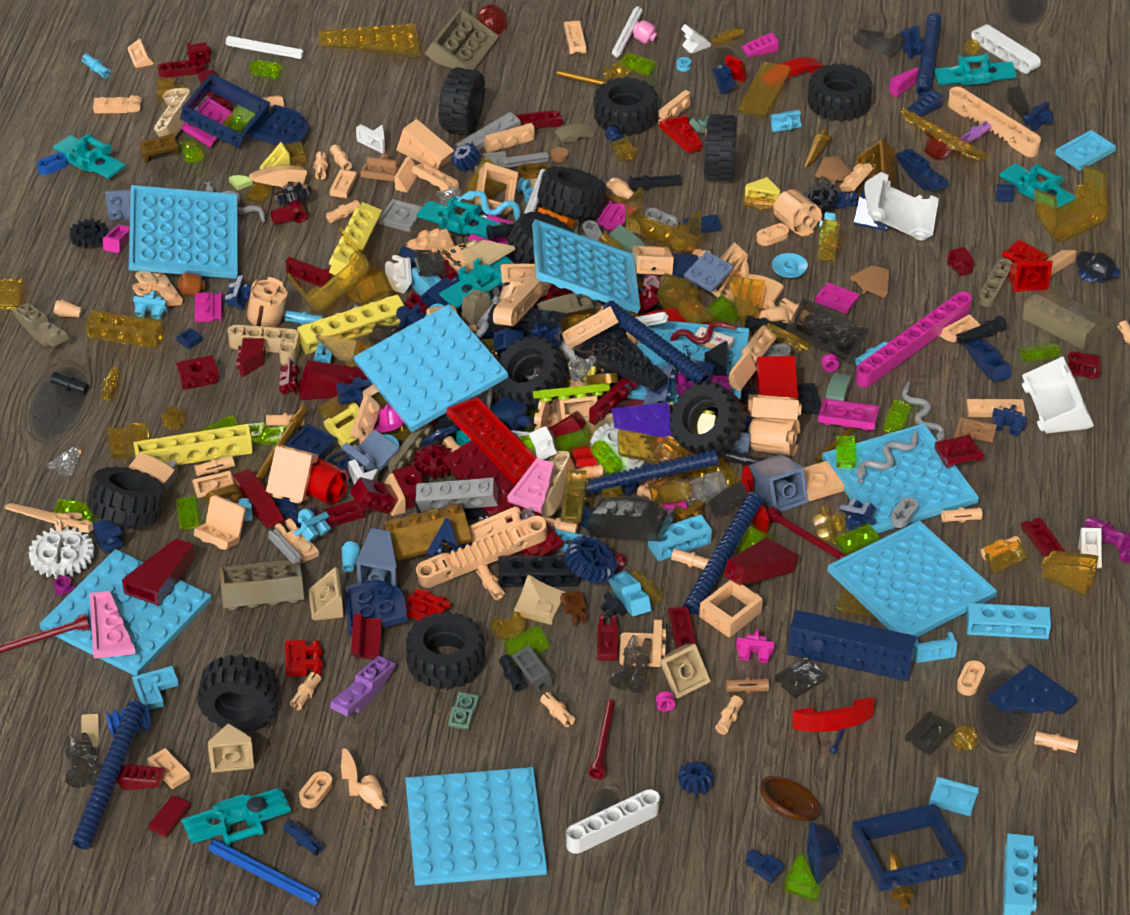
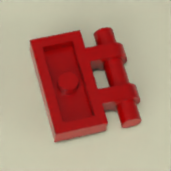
M1020 239L1009 247V251L1004 250L1001 255L1011 260L1012 263L1046 261L1048 259V254Z
M416 588L414 595L410 594L406 599L408 616L422 621V618L427 615L429 617L432 616L433 613L439 612V614H444L445 609L450 610L452 607V602L447 601L445 597H437L426 589Z
M305 639L285 641L286 677L307 676V669H312L315 672L314 676L316 673L321 675V670L323 669V661L321 660L322 647L318 640L312 641V645H306ZM311 655L312 659H306V656Z

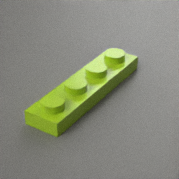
M610 383L533 391L534 399L541 398V402L552 401V397L558 396V400L570 399L569 395L574 394L575 398L587 397L586 393H592V396L604 395L603 391L610 390Z

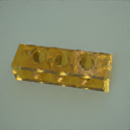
M92 310L85 323L87 338L157 349L164 335L162 321Z

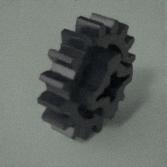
M821 181L820 185L814 183L813 188L808 187L809 191L804 192L805 197L821 209L824 215L826 210L831 211V206H836L835 201L839 200L837 189L828 181L825 184Z
M300 182L284 185L281 191H277L274 194L276 203H286V205H289L294 200L302 202L305 196H309L312 193V189L308 183L301 184Z
M94 218L90 221L84 219V222L78 221V224H73V228L69 229L72 244H77L78 248L83 246L84 249L87 246L93 249L94 245L99 247L100 243H103V238L108 234V228L105 223H101V220L94 221Z

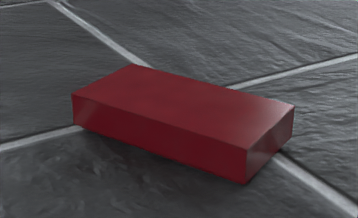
M172 795L149 823V830L167 838L190 810L191 804Z

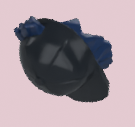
M1082 251L1076 259V264L1079 267V276L1084 281H1099L1102 284L1114 277L1118 278L1121 272L1116 267L1114 260L1102 252L1093 254L1088 251Z

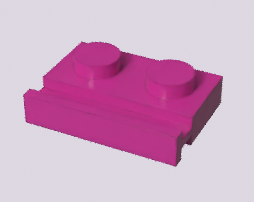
M609 201L597 220L598 226H604L605 229L612 231L619 224L624 227L633 213V206L621 203L613 204L612 201Z
M828 282L815 297L816 303L848 314L855 305V302L859 300L858 293Z
M213 292L195 293V322H213V319L222 321L221 292L219 294H213Z

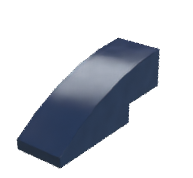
M981 338L965 343V347L972 359L992 381L997 382L1011 377L1010 364L1000 358V351Z

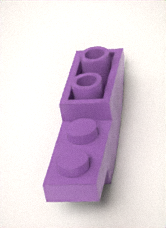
M378 656L355 675V682L331 701L330 708L345 716H349L353 711L359 713L381 690L395 669L396 664Z

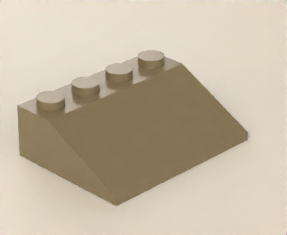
M459 7L431 43L425 55L443 66L474 70L499 35Z
M1054 289L1034 293L1025 301L1022 319L1082 350L1090 345L1114 321Z
M289 559L219 567L223 608L235 610L239 606L253 608L258 607L260 604L277 605L284 601L297 603L304 599L302 574L298 562L292 564Z

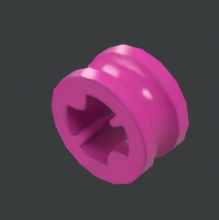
M827 354L822 357L821 364L826 372H833L838 369L839 362L836 355Z
M668 691L659 693L656 696L657 708L660 711L674 709L676 704L674 694Z

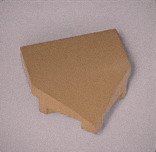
M386 153L381 154L380 158L367 157V164H364L361 169L360 177L394 181V176L398 172L397 161L388 159Z
M838 156L823 158L815 176L818 178L825 177L835 185L837 180L843 181L852 171Z
M870 266L850 278L853 283L857 282L863 295L868 291L885 298L888 294L889 270Z

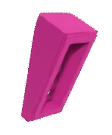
M770 33L742 45V50L748 58L777 52L778 39L773 33Z
M916 67L890 78L889 92L898 97L917 83L918 68Z
M118 224L103 238V249L119 253L129 240L130 226Z

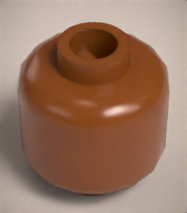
M184 272L182 276H179L177 289L180 290L182 295L195 297V293L204 291L205 281L202 280L200 274Z

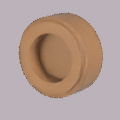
M563 147L554 148L551 151L552 160L559 163L565 162L568 159V150Z

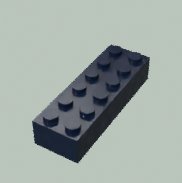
M795 610L790 626L787 655L908 681L913 665L917 636Z

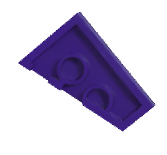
M669 402L611 409L614 429L674 440L673 432L669 426L671 423L669 420Z

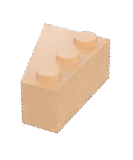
M417 119L403 129L396 149L400 153L420 163H426L437 170L451 161L452 153L454 152L450 146Z

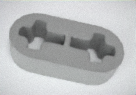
M906 497L900 501L891 513L890 522L892 526L904 528L909 524L917 513V500Z

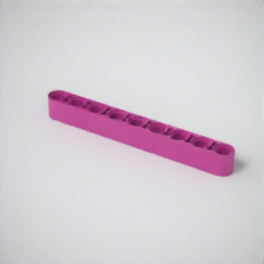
M967 292L957 293L858 364L856 384L860 387L872 385L941 335L943 328L967 316L970 313L972 296Z

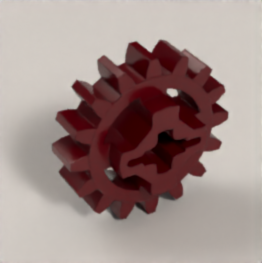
M438 443L435 446L428 444L427 448L422 446L421 451H416V456H414L416 469H418V472L424 473V477L431 475L432 479L437 475L439 478H442V474L449 475V470L442 463V458L452 453L451 448L445 449L444 444L439 447Z

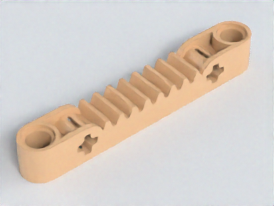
M953 87L950 89L948 107L963 117L969 116V119L974 118V122L979 121V125L983 121H988L986 124L990 123V132L994 131L995 135L999 134V138L1004 137V141H1007L1012 148L1023 155L1035 157L1039 154L1041 142L1039 135L964 88Z
M534 267L527 274L526 280H523V283L518 285V288L511 295L502 299L495 307L493 313L494 324L514 326L552 286V283H544L537 279Z
M541 516L530 517L511 525L507 530H502L501 534L495 533L494 537L489 535L486 540L480 539L479 543L473 542L472 546L467 544L464 549L458 548L457 552L451 551L450 554L442 553L422 561L416 568L419 584L424 588L434 587L473 571L482 564L487 565L498 560V556H509L543 542L548 535L545 519Z

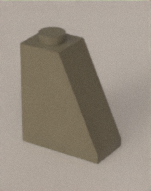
M476 289L463 298L461 319L466 325H476L478 330V321L491 307L489 294Z

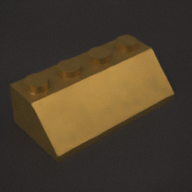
M881 139L856 157V165L870 163L873 167V170L858 186V200L865 182L880 172L887 174L888 180L891 181L890 187L898 190L895 150Z
M453 503L446 507L432 508L426 512L413 513L406 517L393 518L390 521L384 522L386 531H389L391 535L395 561L426 554L445 518L450 520L457 545L472 542L462 504ZM443 543L445 545L444 549L450 548V546Z

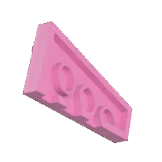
M111 592L89 593L94 658L136 654L134 645L131 643L128 631L124 627Z

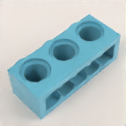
M700 514L648 532V547L656 559L661 561L672 557L674 548L687 552L711 544L712 529Z

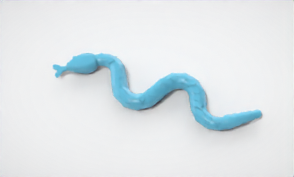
M471 190L462 197L456 196L458 202L461 199L471 200L475 196H479L481 198L482 210L486 215L496 216L507 207H512L515 221L521 216L520 207L513 200H506L497 208L491 210L488 206L487 196L482 191Z

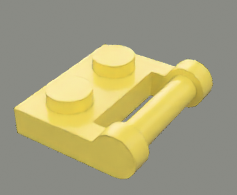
M352 403L348 406V409L323 422L329 433L338 438V443L341 447L346 442L352 445L359 440L350 435L359 411L356 403ZM351 415L355 418L339 429L335 426Z

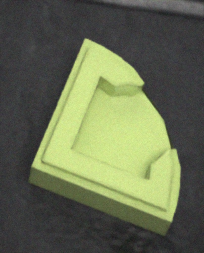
M242 175L229 177V182L238 191L253 185L252 179Z

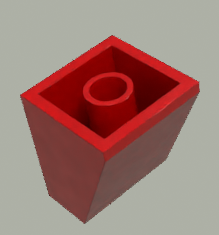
M795 356L757 357L755 363L756 371L754 372L757 395L794 397L798 400Z

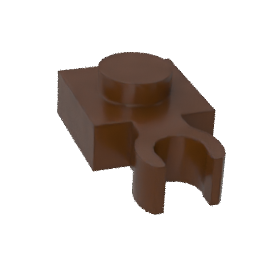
M581 592L562 593L560 600L565 613H572L573 624H577L578 618L585 624L587 619L584 613L586 604Z

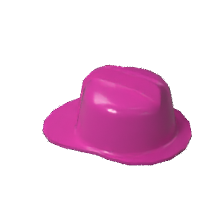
M389 403L386 404V407L379 410V423L375 427V430L379 433L395 430L404 423Z

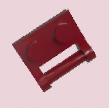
M971 435L938 441L934 444V449L946 468L974 460L977 462L983 461L984 459L982 450L978 449Z

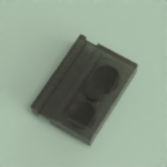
M414 250L413 256L419 276L430 277L441 274L445 277V267L440 250H437V252H432V250Z
M808 657L801 659L775 675V681L779 682L781 687L794 699L826 680V673L813 662L808 661Z
M929 711L905 735V741L912 742L913 746L931 755L951 735L955 725L938 715H932V712Z

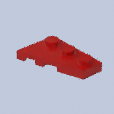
M687 115L660 121L659 128L687 153L702 149V142L698 134L693 131V126L688 122Z

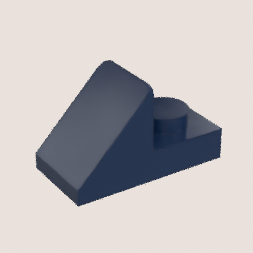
M445 518L428 548L427 557L432 558L442 554L445 548L443 543L458 550L455 535L448 518Z

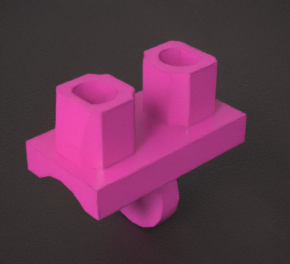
M755 629L754 635L746 634V639L737 638L736 651H738V659L749 661L750 653H757V662L768 664L771 655H773L774 642L766 641L767 636H760L759 629Z

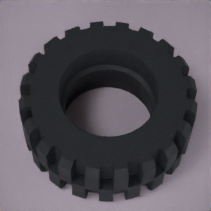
M836 63L829 66L824 65L810 76L807 98L809 107L815 114L820 115L824 119L828 118L830 121L839 120V122H843L844 120L852 121L853 118H860L870 107L872 81L866 72H863L860 68H855L853 65L848 66L843 63L841 65Z
M456 67L447 74L441 90L442 93L438 107L439 123L444 130L465 135L475 130L483 111L486 93L485 78L481 72Z
M618 77L615 80L610 79L606 83L601 84L595 92L594 119L605 131L609 127L616 126L621 135H638L642 131L646 132L657 120V92L650 84L647 85V82L643 80Z
M711 114L708 116L704 178L707 180L730 181L733 179L737 135V117L735 115Z
M552 167L542 173L537 197L540 204L551 211L569 217L588 219L589 217L594 218L601 213L607 187L601 179L591 175V173L573 168Z
M541 212L525 213L517 219L508 237V245L515 248L510 253L516 258L518 263H535L532 224L535 219L573 232V230L568 228L566 223L559 221L556 217H551L549 214H542Z
M529 336L524 337V340H516L515 344H510L507 350L501 353V358L497 361L507 371L508 378L496 384L499 391L506 398L525 404L527 411L534 410V408L538 409L541 398L534 399L533 391L566 388L565 382H568V373L570 371L566 358L554 343L541 336H534V338ZM543 364L540 373L528 382L520 383L524 373L529 368Z
M703 381L702 384L698 382L693 384L692 388L687 387L684 393L676 398L678 401L676 404L673 403L671 408L673 413H670L669 420L672 423L669 426L673 432L674 440L684 449L693 454L697 453V455L700 452L706 453L707 450L711 452L712 449H715L718 456V454L723 455L727 453V449H732L735 446L736 440H740V433L745 428L743 421H746V414L743 413L745 409L743 404L740 403V399L724 386L709 381ZM717 405L718 418L715 425L708 432L698 434L697 421L699 416L708 407Z
M105 467L92 475L86 502L91 513L97 515L101 520L104 519L108 523L117 524V526L143 528L144 526H151L160 518L166 492L163 484L146 472L143 473L140 470H133L128 467Z
M439 612L433 613L430 617L428 615L423 617L421 622L418 620L408 632V637L406 638V659L409 671L414 675L415 679L419 682L423 681V684L428 687L434 686L435 689L446 688V690L452 689L455 686L457 688L462 687L464 683L474 680V677L479 675L484 666L483 632L467 616L464 618L459 613L451 614L450 612H444V614H439ZM442 646H451L459 649L458 652L449 655L431 652V650Z
M238 654V656L227 655L225 658H217L209 663L202 672L197 696L198 707L201 709L202 714L205 717L207 716L211 723H217L218 727L223 728L230 724L241 732H246L247 729L251 731L256 730L259 726L263 727L268 724L277 712L281 690L280 679L270 666L267 667L265 662L262 660L257 661L255 657L250 656L248 658ZM233 692H241L247 695H240Z

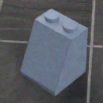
M782 454L749 465L754 478L753 487L769 508L774 506L782 512L809 502L803 466Z
M370 529L356 561L358 583L381 580L394 587L397 586L396 563L389 531Z

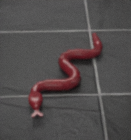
M716 321L709 324L703 337H697L690 330L679 329L672 334L670 341H677L680 336H686L691 342L697 345H704L710 341L713 330L716 327L734 330L737 327L724 321Z

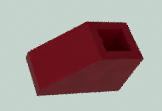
M265 338L242 339V346H238V357L240 358L236 360V368L240 369V377H245L264 365L266 356Z

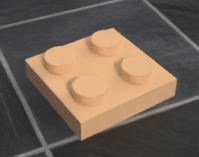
M828 461L804 467L809 501L844 491L845 485Z

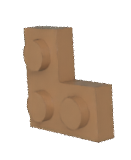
M960 417L954 438L971 435L973 440L993 443L997 425Z

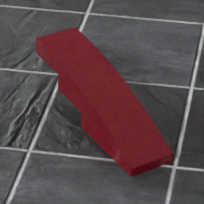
M251 469L232 475L233 482L241 489L242 497L248 498L252 504V513L266 529L284 522V518L276 504Z

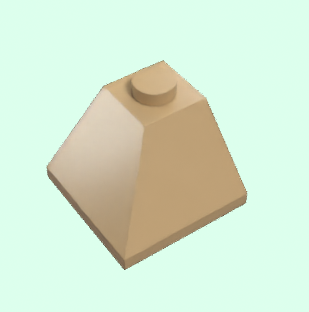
M474 239L466 243L467 247L461 251L470 269H473V262L477 258H480L481 266L484 264L490 265L515 250V248L511 245L486 240L476 242Z
M695 644L683 645L667 653L660 660L675 699L711 682Z

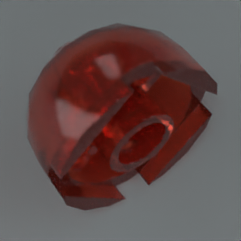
M496 5L484 6L476 14V19L496 34H501L503 29H507L506 13Z

